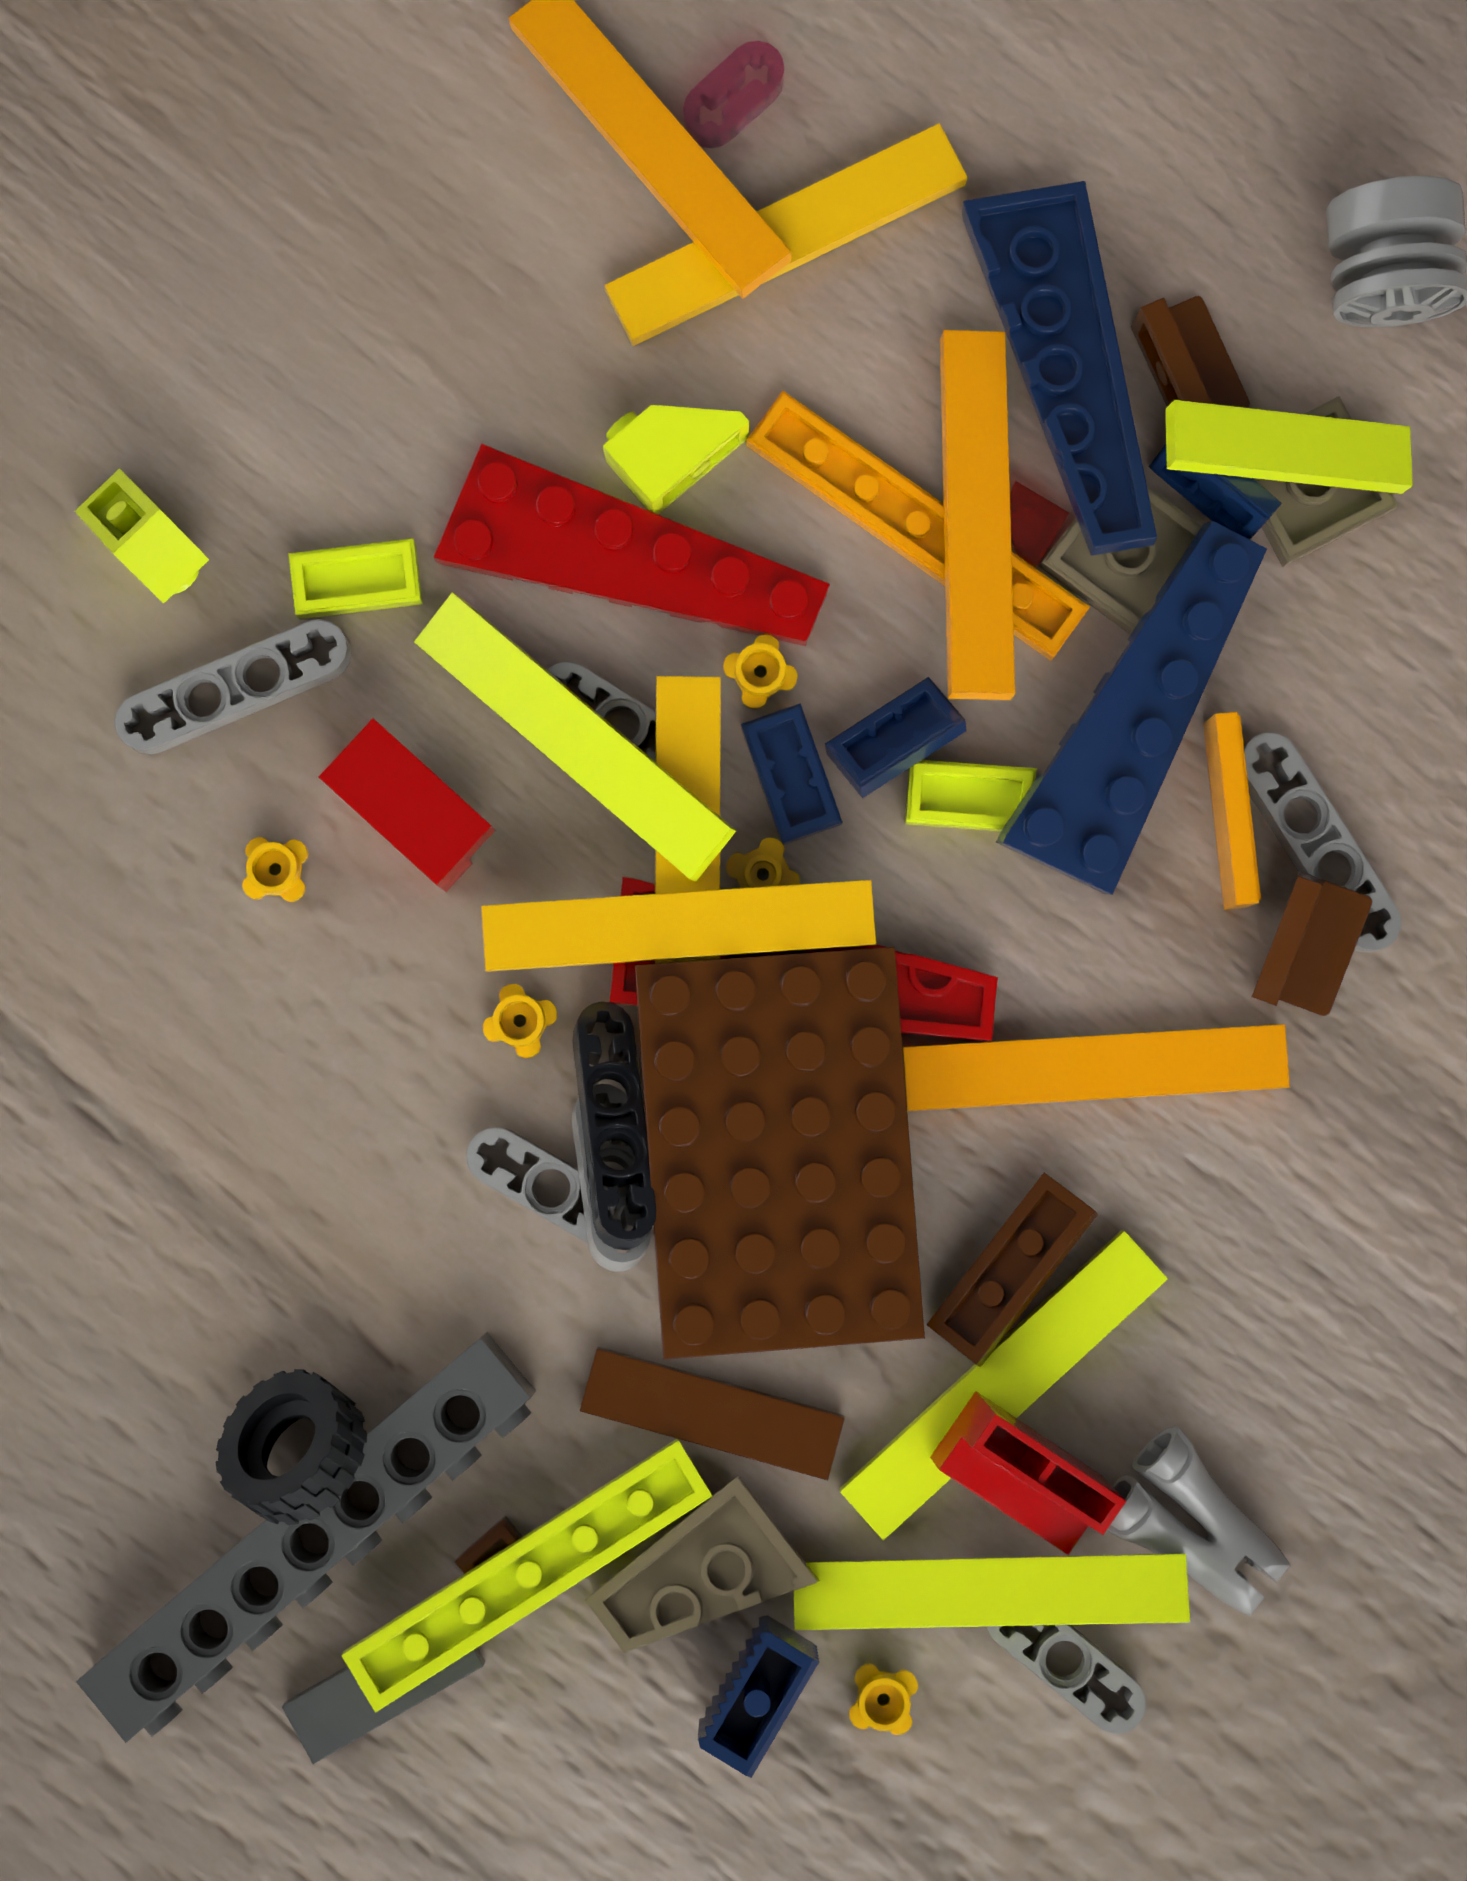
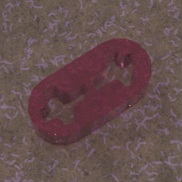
M746 42L733 51L690 91L685 98L683 106L684 127L700 147L712 149L729 143L777 99L782 92L785 70L783 58L778 50L766 42ZM747 65H750L755 70L761 69L764 65L768 67L766 84H763L758 79H754L741 91L739 90L745 82V67ZM727 99L729 100L722 109L721 125L718 126L711 120L703 125L700 124V107L705 106L708 110L713 111Z

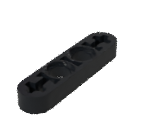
M601 1001L586 1007L576 1022L572 1039L593 1225L597 1236L604 1244L618 1250H629L644 1242L656 1221V1202L654 1189L651 1188L647 1130L634 1026L630 1016L622 1007L614 1003ZM597 1022L605 1023L607 1032L617 1033L613 1036L609 1046V1061L599 1063L602 1055L599 1037L597 1035H588L592 1033ZM605 1079L615 1080L625 1088L627 1102L618 1108H606L600 1105L594 1098L592 1092L593 1085ZM621 1140L627 1143L633 1150L635 1162L628 1169H612L602 1161L600 1146L606 1141ZM634 1182H638L639 1186L630 1185V1184H632V1183H634ZM603 1185L611 1188L606 1190L604 1189ZM630 1185L626 1193L627 1209L630 1214H640L641 1217L636 1219L631 1231H624L620 1220L609 1219V1216L614 1214L619 1204L618 1188Z

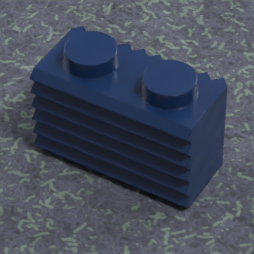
M768 1615L759 1617V1627L752 1628V1638L745 1640L746 1649L739 1651V1661L732 1662V1672L726 1673L725 1683L719 1685V1695L712 1696V1706L706 1707L705 1717L699 1719L698 1741L701 1749L751 1778L820 1662L818 1649L814 1643Z

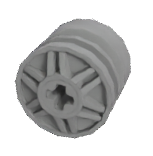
M1434 176L1395 177L1349 189L1331 200L1326 208L1328 246L1333 257L1343 260L1330 273L1331 284L1337 291L1332 298L1333 314L1337 321L1350 326L1371 328L1402 326L1446 316L1467 304V275L1463 274L1467 270V254L1465 250L1454 246L1466 234L1464 197L1459 183L1448 178Z

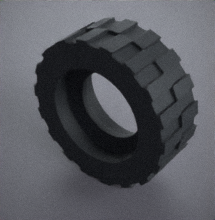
M294 1369V1372L290 1373L281 1371L273 1374L274 1377L269 1380H262L254 1385V1389L247 1396H242L236 1403L237 1407L232 1415L227 1417L223 1425L222 1437L218 1439L216 1451H218V1461L215 1462L216 1471L222 1477L220 1483L224 1490L230 1493L232 1498L260 1517L275 1524H279L280 1521L287 1525H295L304 1519L310 1521L320 1516V1512L325 1508H331L340 1500L339 1496L346 1488L349 1489L356 1479L354 1475L358 1466H362L365 1456L363 1453L364 1443H367V1431L363 1428L365 1419L362 1412L355 1407L356 1403L315 1372L311 1375L304 1369ZM304 1417L311 1419L315 1423L316 1430L313 1441L305 1456L287 1473L281 1476L272 1475L267 1468V1464L277 1439L290 1425Z

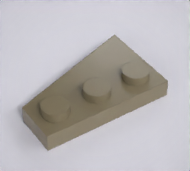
M738 1476L596 1590L585 1601L623 1653H627L712 1620L817 1583L820 1580L741 1477Z

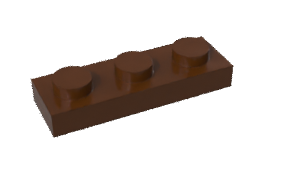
M1044 1172L926 1325L973 1363L981 1367L1091 1225L1098 1213Z

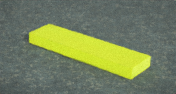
M1174 400L1165 408L1167 469L1398 494L1404 493L1413 486L1410 426Z

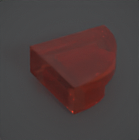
M1015 481L1010 491L1011 542L1016 554L1037 568L1069 512Z

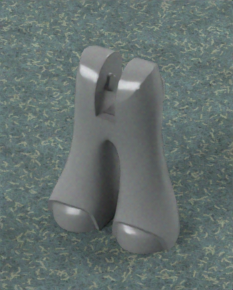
M1178 1427L1167 1428L1148 1442L1133 1460L1132 1467L1195 1519L1208 1532V1536L1204 1539L1193 1532L1163 1507L1137 1480L1129 1475L1120 1477L1113 1485L1114 1489L1126 1500V1503L1106 1531L1120 1539L1144 1547L1155 1554L1185 1553L1187 1575L1225 1604L1251 1616L1265 1598L1239 1570L1235 1572L1234 1569L1245 1558V1563L1261 1571L1277 1583L1291 1564L1278 1546L1220 1489L1207 1472L1194 1446Z

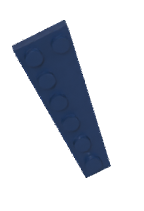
M1080 181L963 201L961 211L963 222L1090 555L1154 545L1157 533L1086 182Z
M1214 521L1202 525L1156 595L1155 604L1150 611L1143 615L1127 639L1129 644L1111 671L1104 674L1093 691L1095 693L1094 697L1077 723H1073L1059 743L1061 747L1044 773L1037 776L1002 829L996 843L1103 894L1113 895L1267 548Z

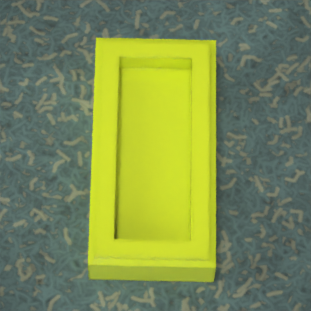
M413 538L288 553L295 615L298 619L423 604L417 546Z
M921 760L908 770L905 824L1002 831L1035 781L1037 768Z

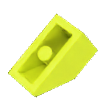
M650 405L641 414L637 415L634 411H631L612 425L606 433V438L609 441L603 445L605 460L648 511L660 514L748 439L749 420L741 411Z
M120 468L74 511L104 545L163 604L173 594L180 593L190 587L196 580L199 569L209 561L204 553Z

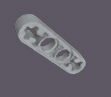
M318 619L305 622L129 697L122 702L116 711L114 721L116 733L123 743L139 753L151 755L163 752L337 678L345 672L350 664L352 655L350 642L340 628L330 621ZM320 635L327 643L337 642V647L329 651L331 662L321 666L315 658H309L297 663L296 665L303 672V676L294 679L291 664L281 653V650L289 646L291 653L296 658L310 653L314 649L312 639ZM258 659H272L279 666V681L269 691L258 692L252 690L247 684L246 679L248 668ZM212 683L217 685L221 691L222 699L219 708L209 716L201 717L194 715L189 709V694L199 684ZM173 696L175 709L186 722V725L179 728L178 722L171 717L157 722L153 726L155 736L151 739H148L139 732H132V727L140 723L138 713L143 709L153 716H161L173 711L166 703V699Z
M1271 732L1254 736L1244 744L1249 795L1299 873L1301 871L1320 878L1318 864L1321 857L1327 852L1342 854L1351 866V876L1343 887L1356 891L1363 884L1368 892L1366 895L1370 896L1373 901L1369 913L1378 911L1383 920L1376 926L1379 937L1376 939L1371 933L1361 935L1355 951L1373 952L1388 947L1397 939L1401 930V916L1398 908L1307 764L1287 737ZM1260 747L1265 754L1276 751L1282 761L1277 763L1274 768L1282 783L1284 784L1295 777L1300 786L1284 792L1273 802L1267 792L1277 789L1279 785L1270 772L1266 771L1258 775L1254 771L1252 764L1259 759V754L1255 748ZM1304 799L1315 807L1317 823L1309 833H1297L1286 824L1284 810L1291 800Z

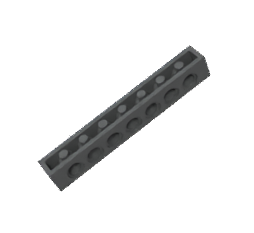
M486 1332L367 1433V1443H364L363 1448L365 1456L362 1466H358L354 1475L356 1478L354 1481H366L376 1488L379 1494L378 1509L370 1512L357 1509L351 1503L348 1495L349 1489L346 1488L339 1496L340 1500L331 1508H325L320 1512V1516L310 1521L304 1519L299 1521V1524L287 1525L280 1521L279 1524H275L265 1520L89 1669L76 1683L125 1743L143 1728L153 1737L183 1710L176 1700L193 1685L196 1686L201 1694L206 1692L233 1668L226 1657L245 1642L254 1651L283 1625L276 1615L294 1599L303 1609L333 1583L326 1574L327 1571L344 1557L352 1566L355 1565L383 1540L376 1530L395 1514L404 1523L430 1501L432 1496L426 1490V1487L442 1473L445 1472L453 1481L482 1456L475 1447L476 1444L494 1429L501 1438H504L532 1413L525 1403L531 1399L536 1390L488 1332ZM457 1395H464L473 1399L480 1411L478 1424L470 1428H462L455 1425L447 1414L449 1399ZM415 1438L422 1441L428 1448L430 1455L428 1466L420 1470L406 1467L398 1456L400 1440ZM311 1523L323 1528L329 1539L328 1551L315 1554L306 1550L299 1539L301 1525ZM261 1566L270 1569L278 1580L277 1594L265 1596L255 1591L249 1578L251 1568ZM210 1609L222 1614L228 1625L226 1637L214 1638L202 1629L200 1624L202 1610ZM152 1653H164L173 1659L177 1667V1677L175 1680L161 1679L153 1672L150 1665Z

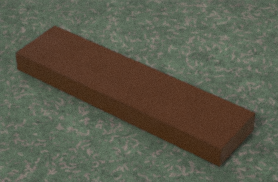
M597 1347L580 1407V1412L827 1481L845 1420V1416L839 1413L602 1347Z

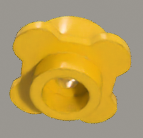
M771 635L758 636L754 644L747 646L740 654L730 653L723 663L724 674L728 678L735 679L742 690L741 699L743 704L751 709L764 707L768 697L779 690L790 691L797 683L798 674L796 669L791 665H786L784 657L779 651V642ZM756 667H764L767 671L766 675L761 678L757 677L754 674Z
M256 837L249 841L245 848V854L248 857L246 862L247 877L242 882L245 894L255 900L262 899L265 895L282 896L288 902L299 900L306 891L305 883L301 880L302 864L309 856L307 847L296 839L289 840L286 844L268 842L263 837ZM273 864H279L281 872L278 875H272L270 867Z
M776 838L763 839L759 848L745 855L741 853L731 855L726 864L727 874L731 878L737 879L740 888L800 884L799 875L789 869L783 857L784 845ZM760 869L768 870L769 878L762 881L758 879L757 872Z
M518 984L506 985L499 992L500 1003L495 1008L493 1016L486 1018L483 1023V1033L491 1042L503 1041L515 1047L517 1055L522 1058L534 1057L541 1050L540 1038L546 1027L555 1023L557 1019V1009L549 1000L537 1001L525 995L523 987ZM517 1015H523L526 1018V1024L523 1027H517L514 1024V1019Z
M871 1663L860 1666L854 1675L855 1683L858 1686L856 1702L849 1708V1718L852 1724L858 1729L871 1727L878 1731H890L893 1735L906 1733L911 1728L913 1722L910 1715V1698L918 1690V1682L915 1675L906 1669H901L897 1673L879 1671ZM884 1693L889 1696L890 1700L886 1705H881L877 1702L880 1694Z

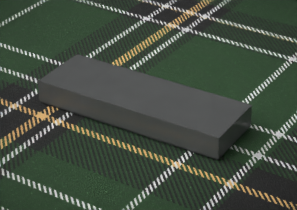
M477 1647L376 1713L350 1669L346 1666L287 1700L283 1704L282 1709L312 1764H315L482 1668L486 1661Z

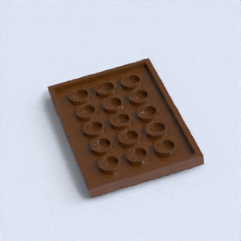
M895 947L635 965L650 1180L656 1202V1221L653 1229L663 1360L925 1339Z

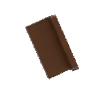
M1195 296L1172 307H1168L1163 297L1140 308L1131 325V329L1167 407L1174 400L1243 408L1249 407L1250 401L1202 297Z
M1300 871L1252 997L1275 1006L1281 1000L1321 1016L1329 1015L1371 909L1372 898L1363 893Z

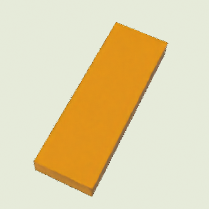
M1238 712L1218 713L1204 722L1203 728L1224 910L1247 908L1259 903L1261 893L1241 717L1238 715Z

